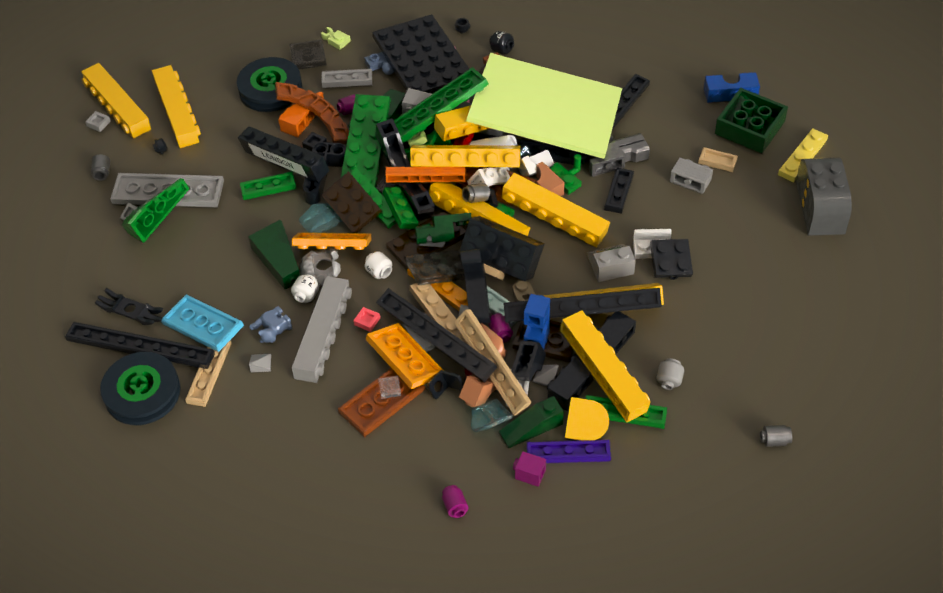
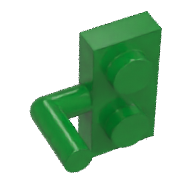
M580 154L574 155V167L570 170L565 169L558 162L549 167L565 182L564 192L567 195L581 187L582 181L574 176L581 170Z

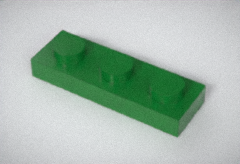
M288 172L241 182L240 187L243 200L294 190L296 189L293 173Z
M384 187L382 193L399 228L415 229L418 226V221L401 187Z

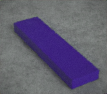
M609 440L526 442L527 453L545 458L546 463L611 461Z

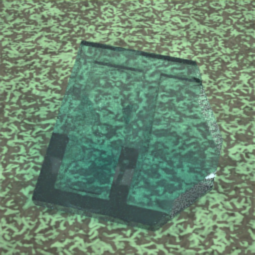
M328 203L313 204L300 217L299 222L309 233H321L335 227L339 222H342V219Z
M494 399L472 409L471 428L474 432L487 430L513 417L498 399Z

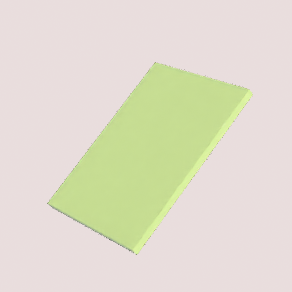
M490 53L482 75L487 79L489 85L481 92L475 94L466 122L605 159L622 88Z

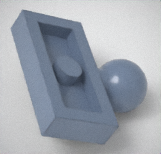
M382 52L364 57L367 67L372 69V71L382 68V71L387 75L394 73Z

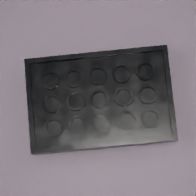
M432 14L372 32L373 39L406 91L408 88L432 94L469 70Z

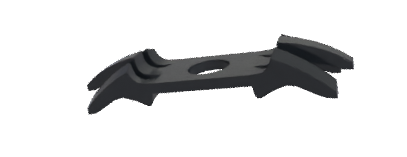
M108 288L104 290L105 293L115 301L99 295L98 299L100 301L97 300L95 302L96 305L109 313L114 312L131 318L142 325H151L163 319L162 317L152 315L161 313L163 311L162 307H153L147 303L146 305L125 298L122 294H116ZM129 305L136 307L133 312H126L125 308Z

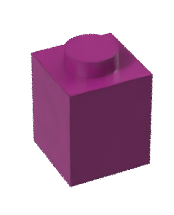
M522 451L520 458H516L513 464L515 479L539 487L546 471V459Z

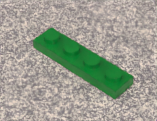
M357 168L352 170L350 173L382 210L376 217L388 229L397 222L385 197Z
M586 395L585 399L596 401L606 409L610 421L665 428L667 407L649 405L648 411L645 414L626 422L609 398Z

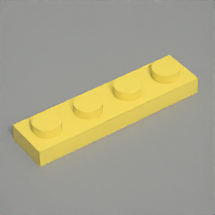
M812 128L779 169L778 175L794 183L801 160L814 158L827 141L828 135Z

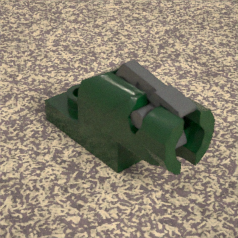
M471 213L433 216V225L428 223L415 227L416 244L419 246L443 247L445 242L454 238L453 223H456V226L467 225L471 218Z

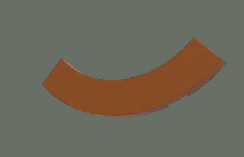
M275 82L276 100L293 102L309 109L324 122L330 132L333 143L347 144L349 134L347 125L339 116L338 111L328 101L310 90L306 91L298 88L297 85Z

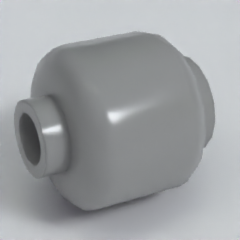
M668 358L659 364L656 375L657 382L661 384L662 388L667 390L679 387L683 380L684 367L676 359Z

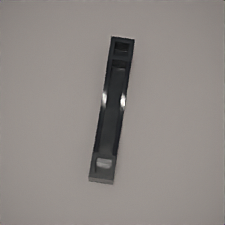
M393 119L377 123L375 136L390 167H411L400 133ZM398 182L418 222L434 216L435 205L429 192L420 182Z

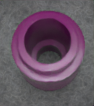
M353 94L338 99L336 104L338 112L343 115L352 113L356 95Z
M500 313L491 316V323H488L489 328L503 340V343L508 342L513 335V331L509 323H505V316Z
M450 485L442 491V500L449 516L455 518L463 517L468 511L469 506L462 490L456 485Z

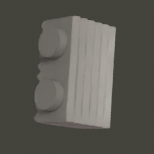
M679 157L671 171L670 182L703 194L712 180L713 169L706 165L694 163L690 159Z

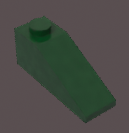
M552 396L533 405L502 428L499 434L509 449L563 425L564 411L555 397Z

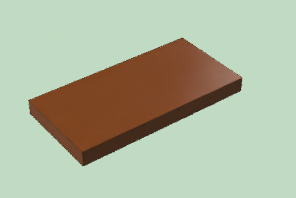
M390 368L339 407L338 413L366 437L425 390V385L410 389L397 373Z

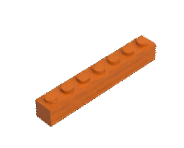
M386 167V183L465 182V167Z

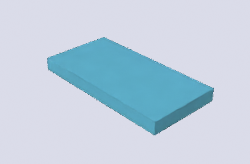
M187 294L161 320L163 325L217 352L244 326L241 320Z

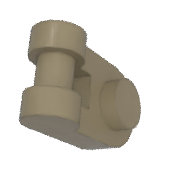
M519 280L513 284L512 290L516 302L528 301L530 294L536 295L531 284L527 281Z

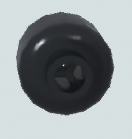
M497 31L490 37L489 43L494 52L508 54L514 47V39L510 33Z

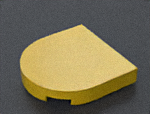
M571 397L565 438L578 441H592L601 438L609 427V416L606 409L596 401Z

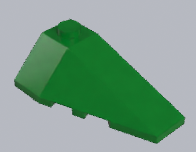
M180 178L132 211L121 225L128 234L144 243L190 188L184 179Z

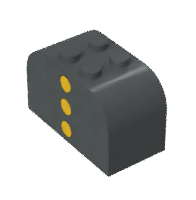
M840 157L802 159L799 165L796 184L808 236L845 234L851 216L852 199L842 159Z

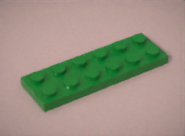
M472 67L395 119L394 123L400 133L402 143L409 141L418 132L424 131L427 126L435 121L436 114L454 110L459 104L468 101L477 92H481L489 85L487 79Z
M356 94L341 177L348 171L351 172L357 168L376 188L382 149L375 136L377 123L388 119L391 102L390 96Z

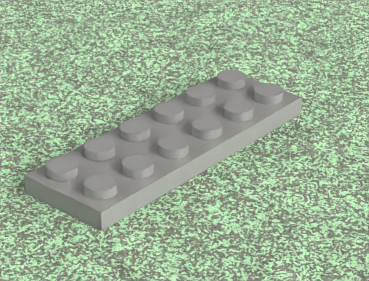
M118 173L110 200L112 204H128L129 202L133 205H142L182 178L190 189L176 206L218 207L224 178L223 176Z

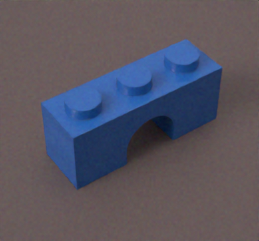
M756 72L740 73L738 82L734 84L724 81L722 75L705 76L704 92L707 103L731 101L740 88L759 95L760 84Z
M530 294L524 311V325H527L524 341L539 342L543 349L549 336L550 298Z

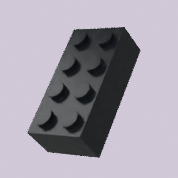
M477 216L469 220L459 253L480 248L484 264L520 280L527 281L534 277L545 243Z

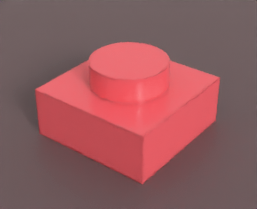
M363 307L354 319V325L371 332L380 320V314Z

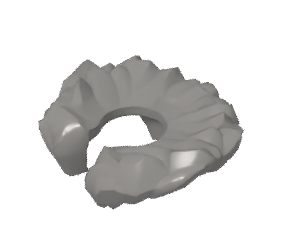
M333 248L317 251L311 250L301 259V264L299 265L301 274L312 275L317 279L318 284L322 286L326 276L337 278L341 271L340 263L335 261L339 257L338 251ZM322 260L332 262V266L326 270H319L316 267L317 263Z

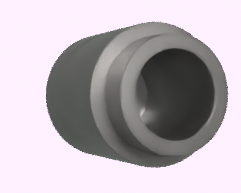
M102 154L95 155L92 158L91 174L95 180H105L109 176L110 159Z
M485 183L470 184L462 189V197L464 201L469 203L487 201L490 196V188Z
M785 425L764 426L763 430H760V441L766 447L786 446L787 443H792V430Z

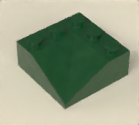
M740 88L717 118L715 134L763 153L784 124L788 106Z

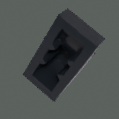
M521 340L511 370L517 380L531 382L534 373L542 370L546 353L539 342Z

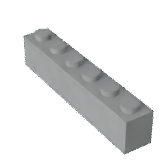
M326 276L292 365L294 379L317 383L319 376L323 375L324 362L330 356L329 348L335 342L336 329L340 328L341 315L345 314L347 299H350L352 295L349 280Z

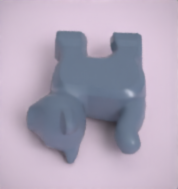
M279 306L263 313L260 318L250 324L249 328L251 330H256L261 325L265 328L258 332L261 337L260 343H273L276 340V335L283 333L285 330L292 329L290 318L287 315H281L283 310Z

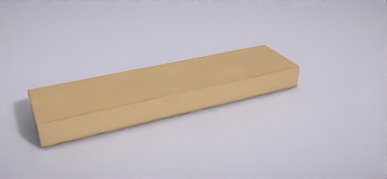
M231 340L219 352L215 351L208 369L198 368L185 399L187 404L206 407L232 344Z

